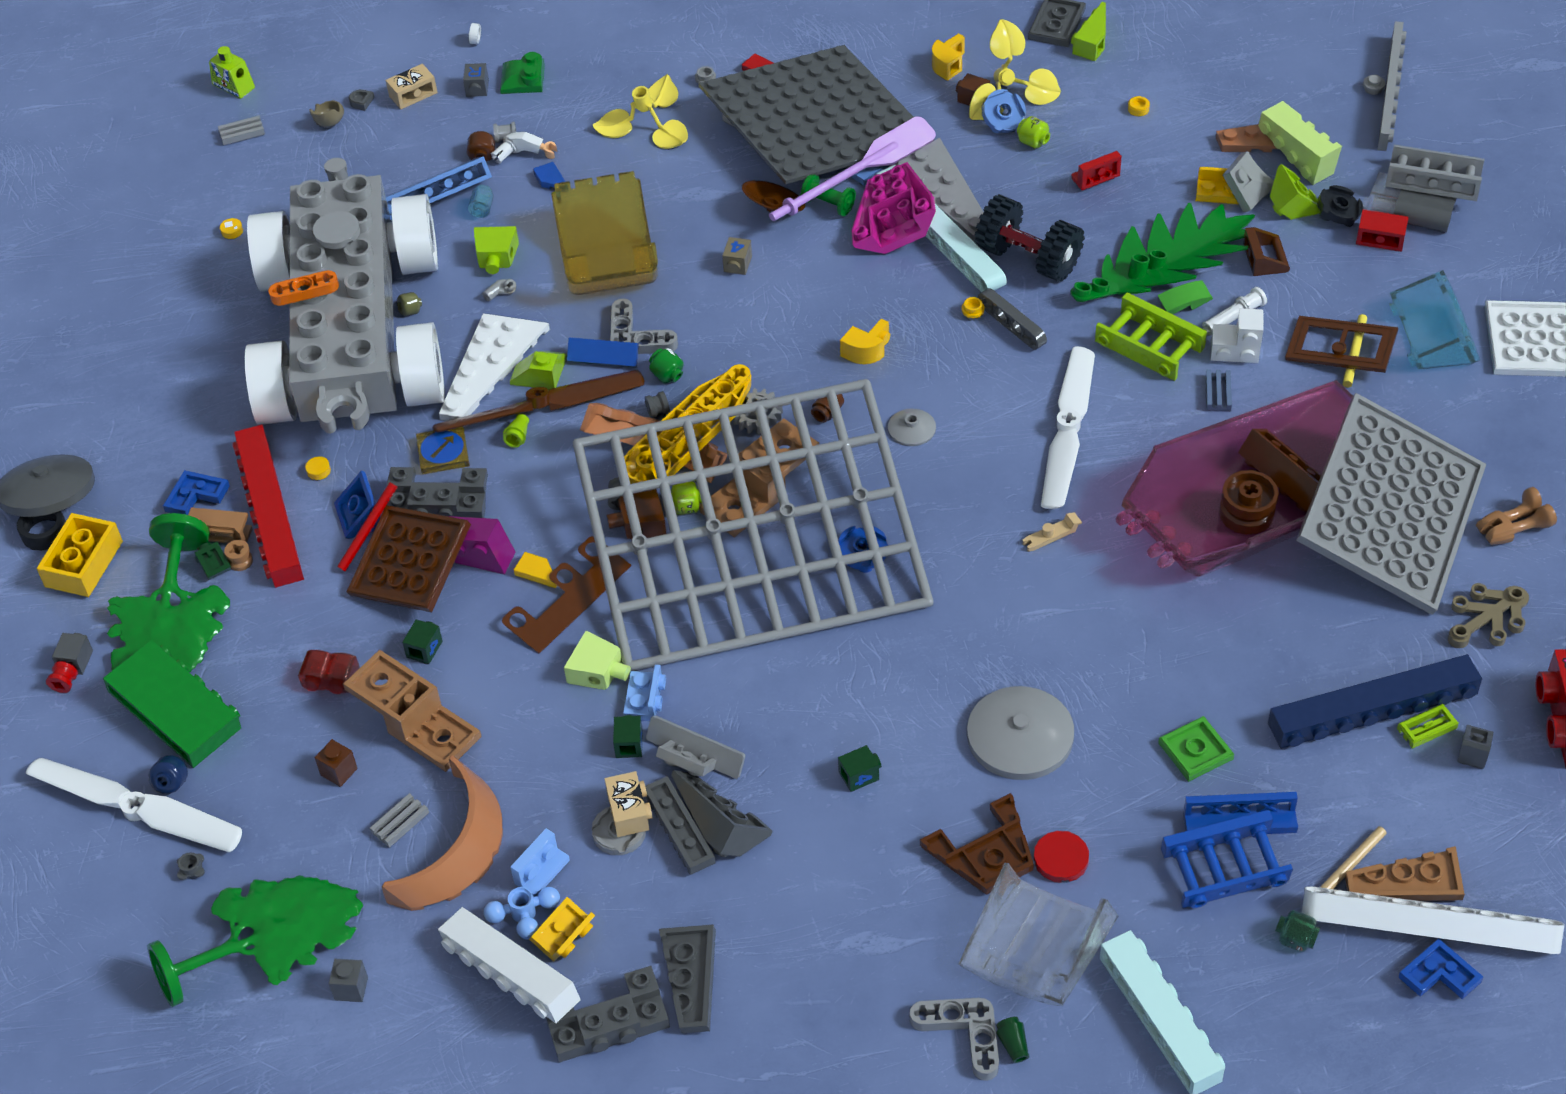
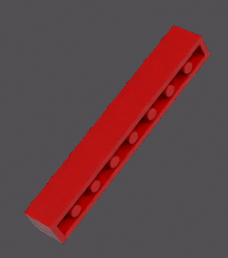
M263 424L235 431L236 442H232L236 456H241L240 459H237L240 473L245 472V475L241 476L244 490L249 489L250 492L245 495L249 508H254V510L250 511L253 525L258 524L259 527L254 529L258 543H263V546L259 547L262 561L267 560L268 563L263 565L267 579L272 578L275 588L304 580Z

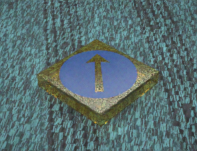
M464 427L439 433L429 431L416 434L422 474L470 466Z

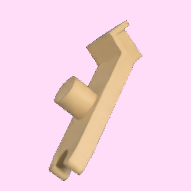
M1075 512L1067 513L1064 520L1053 525L1045 523L1042 526V530L1025 537L1023 545L1030 544L1027 546L1028 552L1037 550L1076 532L1078 525L1082 524V521Z

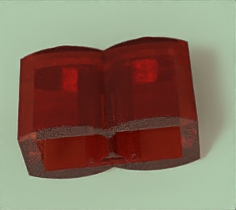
M309 650L302 663L298 678L302 687L309 691L327 689L334 694L349 693L345 690L343 683L360 666L356 656L351 654H331L321 650Z

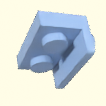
M655 664L654 672L631 671L623 712L624 716H641V721H650L651 717L657 714V711L662 710L660 691L665 690L666 675L662 674L661 665Z
M546 828L510 867L514 884L518 887L529 889L533 897L538 896L539 892L570 861L569 855L557 848L553 832Z

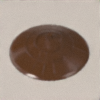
M752 180L742 185L745 195L753 202L766 208L768 212L782 207L783 200L788 197L793 200L799 197L798 194L790 189L767 181ZM805 204L798 207V212L805 208Z

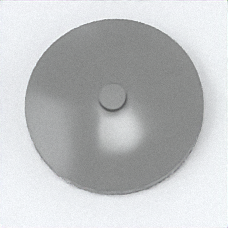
M1006 687L988 694L973 708L967 725V740L975 759L990 772L1014 780L1036 779L1050 774L1066 761L1073 747L1074 724L1067 708L1051 694L1032 687Z

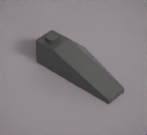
M673 770L671 774L704 839L713 847V851L722 857H727L728 855L740 857L771 836L773 831L751 812L745 815L736 809V802L716 795L717 789L688 772Z

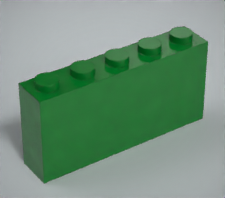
M150 640L103 678L107 691L192 768L196 767L241 729L240 714L237 709L232 705L227 706L218 692L215 690L210 691L206 688L204 681L195 674L193 676L190 674L188 668L181 660H174L164 645L158 646L153 640Z

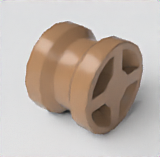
M234 540L225 546L224 553L232 570L243 571L252 565L253 558L246 541Z

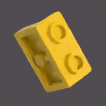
M1199 167L1196 201L1239 204L1223 177L1228 168Z

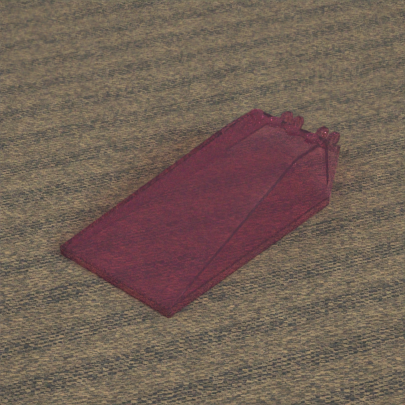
M1335 380L1155 445L1126 493L1121 505L1125 511L1118 514L1115 518L1116 523L1120 526L1128 524L1125 529L1126 533L1130 536L1138 534L1144 528L1157 541L1156 544L1154 543L1149 547L1147 555L1150 558H1155L1166 551L1167 553L1162 555L1157 561V565L1160 568L1169 567L1176 561L1185 571L1198 577L1297 536L1307 512L1299 509L1292 498L1281 494L1279 490L1273 523L1267 530L1258 534L1245 535L1234 532L1226 527L1220 519L1219 513L1224 482L1231 474L1239 471L1253 470L1260 472L1256 468L1247 465L1244 462L1245 459L1238 453L1252 429L1269 430L1322 475L1353 395Z

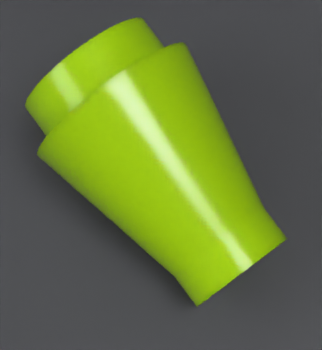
M518 414L504 429L503 440L506 445L516 448L525 443L529 418L526 415Z

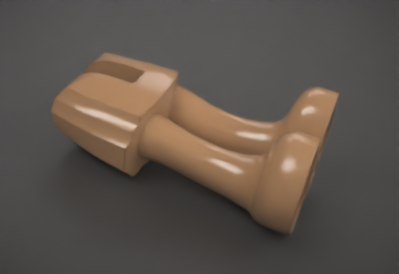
M1529 487L1524 490L1522 503L1519 506L1504 512L1494 511L1479 520L1476 527L1482 534L1486 535L1485 538L1491 545L1512 542L1514 534L1532 528L1552 527L1557 522V516L1550 504L1542 506V498L1539 491L1535 487ZM1530 516L1524 520L1512 523V521H1515L1517 519Z

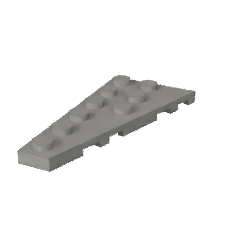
M940 138L893 164L897 166L908 162L934 196L935 204L975 243V232L978 229L976 225L980 222L979 217L984 212Z

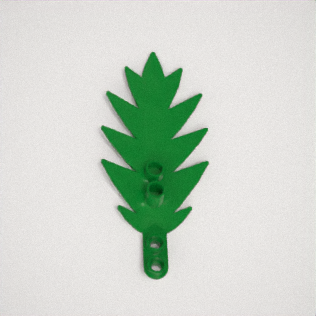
M1187 203L1177 224L1174 239H1172L1162 215L1158 213L1149 236L1147 253L1135 227L1132 226L1123 240L1116 259L1115 269L1110 255L1107 254L1102 265V278H1094L1092 283L1089 284L1086 282H1076L1070 290V295L1078 302H1086L1113 294L1150 292L1151 288H1147L1149 286L1196 279L1197 275L1178 271L1223 265L1222 261L1201 257L1247 250L1248 246L1222 243L1244 238L1245 229L1243 228L1255 218V215H1239L1226 218L1224 205L1220 204L1208 215L1198 229L1192 204Z

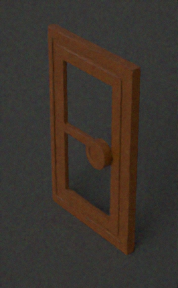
M1299 316L1285 360L1386 373L1398 333V327ZM1309 327L1343 331L1340 341L1332 345L1333 353L1302 350ZM1348 331L1382 335L1375 359L1342 355L1347 350L1345 340Z

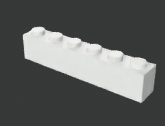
M463 907L438 929L443 939L441 944L447 952L458 954L467 966H475L484 978L495 980L501 990L512 992L521 1004L532 1006L536 1014L543 1019L547 1017L554 1023H557L581 1000L571 980Z

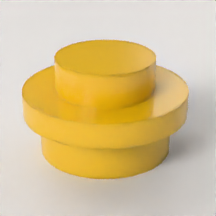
M970 297L964 301L961 310L963 315L968 318H978L984 314L985 306L979 298Z

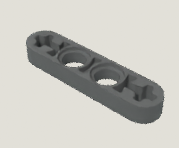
M988 288L978 294V298L985 306V311L1030 348L1037 350L1047 343L1044 331L993 289Z

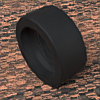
M61 511L35 517L20 516L17 521V530L26 547L32 550H47L66 520ZM41 521H55V525L44 533H29L30 529Z

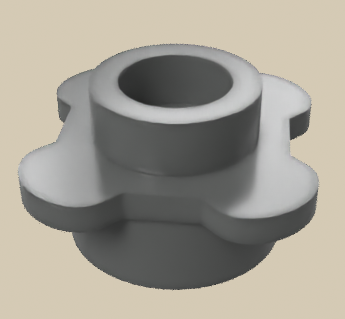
M192 852L183 854L177 860L179 867L178 878L186 880L188 877L199 878L205 873L204 868H202L204 856Z

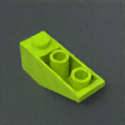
M1101 2L1097 8H1094L1088 20L1082 23L1080 30L1073 34L1071 44L1073 45L1072 54L1096 61L1105 50V2Z

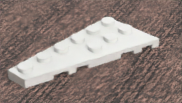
M483 313L439 412L440 420L449 421L471 415L480 405L479 401L486 394L489 395L494 390V385L499 380L502 381L514 369L516 364L523 359V354L529 347L533 348L538 343L537 339L550 330L549 323Z

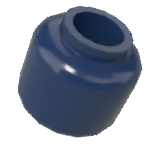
M167 755L161 757L151 767L148 774L149 783L157 792L171 794L176 792L186 781L188 770L185 762L180 758Z

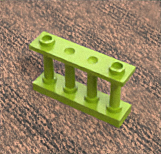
M1127 292L1122 297L1121 315L1110 327L1099 322L1096 324L1095 342L1175 381L1178 376V361L1190 348L1199 353L1202 352L1206 345L1207 331ZM1129 319H1132L1141 325L1129 337L1118 332ZM1149 329L1160 333V336L1149 347L1138 342ZM1169 339H1172L1181 344L1170 357L1158 352Z

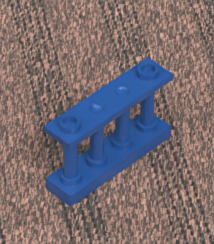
M1270 810L1163 837L1161 845L1164 858L1173 857L1177 859L1188 891L1183 892L1182 908L1190 906L1192 908H1199L1209 901L1270 885L1272 887H1279L1290 880L1293 871L1292 865L1279 867L1266 835L1270 831L1273 822ZM1249 836L1256 838L1268 870L1255 874L1252 873L1240 843L1242 838ZM1222 843L1230 845L1242 877L1226 881L1213 848L1215 845ZM1195 850L1203 851L1215 884L1199 888L1187 857L1189 852Z

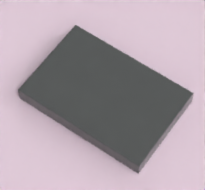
M1044 0L1028 33V39L1069 47L1072 36L1085 12L1086 3L1074 0Z

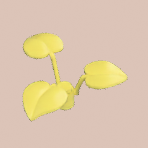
M1000 19L990 38V50L995 57L999 59L1008 57V60L1005 64H1002V68H998L994 72L997 90L1001 89V85L1009 86L1016 82L1027 85L1024 96L1029 102L1044 105L1054 101L1060 95L1061 90L1056 77L1051 71L1043 68L1036 69L1029 75L1028 82L1015 78L1014 72L1007 68L1013 59L1012 55L1018 56L1023 53L1025 38L1016 25L1007 20ZM983 84L974 92L969 107L970 119L984 120L981 107L987 97L996 91L992 84ZM1000 107L999 112L1002 114L1004 109Z
M668 74L656 81L649 89L645 86H639L632 91L634 102L630 104V116L625 110L615 109L606 113L598 122L592 124L593 128L602 136L608 138L623 137L632 130L630 121L634 119L635 108H637L641 112L650 111L657 126L660 128L652 136L653 142L657 147L662 149L674 148L682 145L688 139V132L683 123L678 120H669L662 125L653 110L657 106L661 108L669 107L678 99V90Z

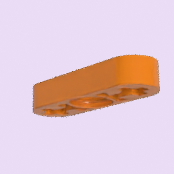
M326 270L274 283L269 287L268 292L271 302L274 305L282 306L331 294L339 288L336 273ZM301 286H310L306 290H298Z

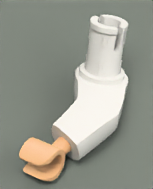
M515 132L506 135L503 138V143L491 153L493 160L497 157L498 159L495 162L500 164L511 153L525 150L538 154L541 149L544 150L547 158L554 159L553 151L557 152V147L552 141L544 144L542 138L530 133Z

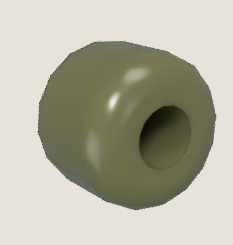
M409 292L398 296L397 307L402 316L419 313L422 301L416 293Z

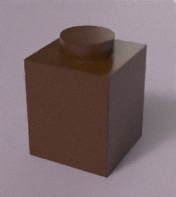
M967 73L957 83V102L970 106L972 96L977 88L983 84L990 83V80Z
M333 739L314 757L320 776L339 787L358 769L352 750Z

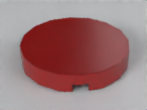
M1069 831L1050 832L1040 838L1035 846V866L1044 878L1053 882L1062 883V880L1074 881L1082 876L1088 867L1089 850L1086 843L1078 835Z

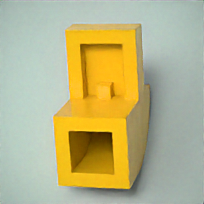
M958 33L945 43L936 40L932 46V69L937 75L947 81L962 71V55L965 53V37Z
M880 319L869 333L852 326L840 339V357L857 364H871L881 360L884 357V346L890 339L889 322Z

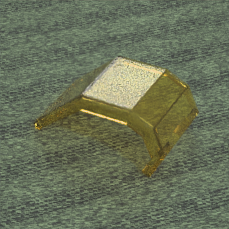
M634 171L618 173L619 181L616 182L614 174L596 177L597 185H593L592 178L574 180L575 188L572 189L570 181L554 184L555 191L551 192L561 253L569 291L574 295L649 284L657 280L658 259L655 242L651 243L639 178H635Z

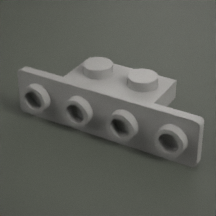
M656 715L651 717L646 740L659 745L656 757L665 760L666 764L679 766L688 770L689 774L703 777L712 770H717L735 779L740 777L745 760L744 753Z

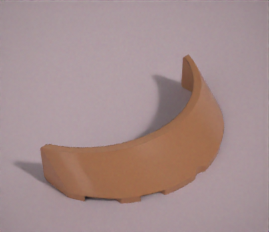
M589 403L580 431L597 435L659 422V420L643 417L625 409H614L601 403ZM645 435L621 439L620 442L634 446ZM708 443L699 451L703 468L723 465L727 458V453L717 450L718 446L713 443ZM690 460L684 467L694 471L692 461ZM715 477L706 478V480L712 483Z
M453 755L449 758L452 774L454 777L464 779L468 790L469 806L464 827L450 849L433 864L410 876L383 883L382 890L388 904L414 911L424 909L423 906L435 904L443 900L451 901L462 895L461 891L473 882L477 883L486 874L493 864V857L499 852L503 828L502 813L498 800L487 783Z

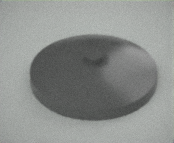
M65 454L44 456L27 461L13 468L0 479V508L6 513L21 517L43 516L64 510L83 499L93 488L95 476L92 466L81 457Z

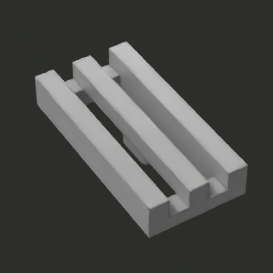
M260 116L218 126L223 145L265 134Z
M409 793L370 827L371 833L390 848L429 813V810ZM415 810H417L410 818H408L406 821L404 820V819H406L412 812H414ZM395 827H398L394 832H392L388 837H386V835L389 834Z

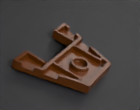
M1011 793L990 803L991 812L1002 826L961 848L956 849L942 829L920 839L922 849L986 895L1033 871L1034 868L1027 840L1020 824V817L1015 808L1014 797Z

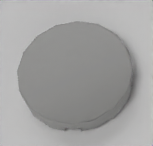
M335 211L327 213L316 220L313 225L314 239L324 248H344L348 246L347 243L355 242L359 237V221L349 212Z
M610 807L598 813L592 822V837L595 845L602 852L610 855H625L633 852L641 846L646 837V831L617 837Z

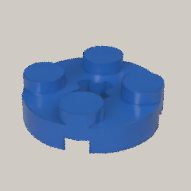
M855 526L847 528L838 540L842 555L865 551L858 549V545L862 547L868 545L864 529H855ZM874 527L879 547L888 546L885 534L880 529ZM872 560L847 565L851 568L859 569L863 573L870 572L874 568Z

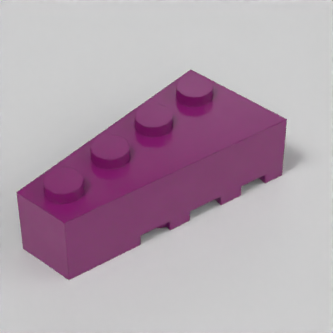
M454 517L468 520L471 524L454 563L505 575L516 552L500 521L490 518Z

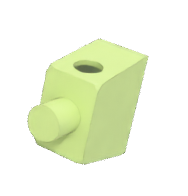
M585 631L564 666L566 682L569 684L605 690L609 687L614 677L626 681L630 675L631 667L622 664L621 651L618 646L591 632Z

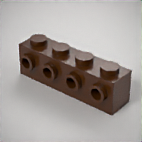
M1252 429L1238 453L1245 459L1244 462L1247 465L1272 478L1277 487H1279L1278 490L1281 494L1292 498L1299 509L1307 512L1321 474L1269 430Z

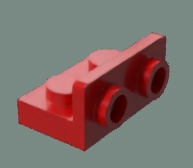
M1118 151L1085 162L1078 166L1077 172L1071 174V179L1081 190H1085L1120 176L1122 156Z

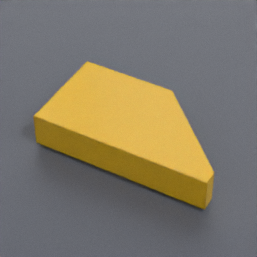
M524 552L514 568V575L553 588L557 587L549 578L552 569L548 560Z

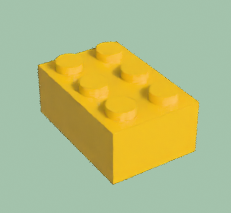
M71 513L36 568L44 587L89 597L123 542L116 523Z

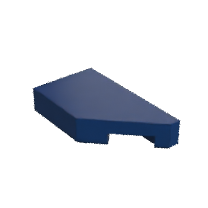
M554 162L533 168L534 175L541 187L548 189L554 187L562 189V192H569L568 185Z

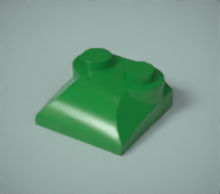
M528 52L521 60L504 62L500 93L543 92L544 58L539 53Z

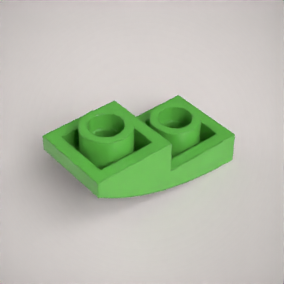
M1203 280L1186 283L1158 295L1165 310L1171 314H1175L1188 306L1194 310L1213 299Z

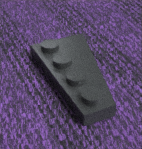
M713 924L659 929L679 1028L682 1033L710 1031L716 929Z

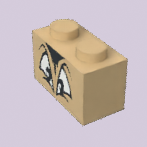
M423 64L385 80L389 97L400 109L438 93L435 77Z
M636 771L604 778L617 837L648 831V819L653 817L650 803H644L643 797H647L644 780H638Z

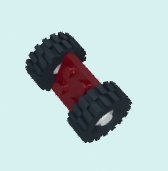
M1000 194L993 196V199L988 201V206L984 207V213L980 215V222L976 225V228H978L975 232L976 238L974 240L976 245L997 256L1005 253L1007 247L1010 248L1012 244L1015 246L1019 245L1031 253L1039 254L1036 258V269L1039 274L1058 282L1066 279L1068 273L1071 274L1073 271V266H1076L1077 258L1081 255L1080 250L1084 245L1082 242L1085 240L1084 230L1059 220L1050 227L1049 232L1047 231L1045 234L1046 238L1044 240L1019 230V224L1022 223L1023 219L1021 218L1023 206L1020 202Z

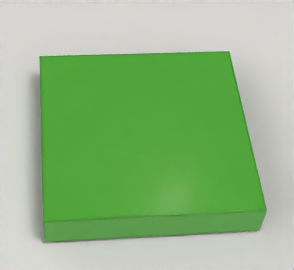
M1204 716L1159 738V745L1188 782L1234 760L1232 750Z

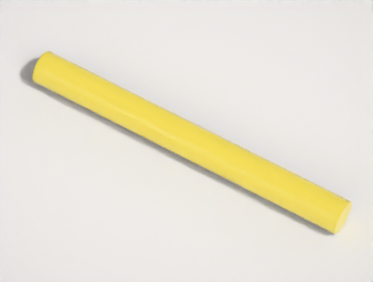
M1364 314L1359 315L1357 322L1367 323V316ZM1354 332L1350 356L1359 357L1364 333ZM1346 368L1342 383L1344 387L1349 388L1352 386L1356 369Z

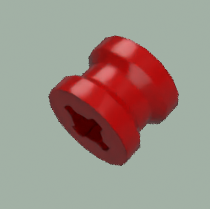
M55 662L52 667L53 673L48 675L46 684L54 691L68 693L72 688L71 682L78 675V670L69 663Z

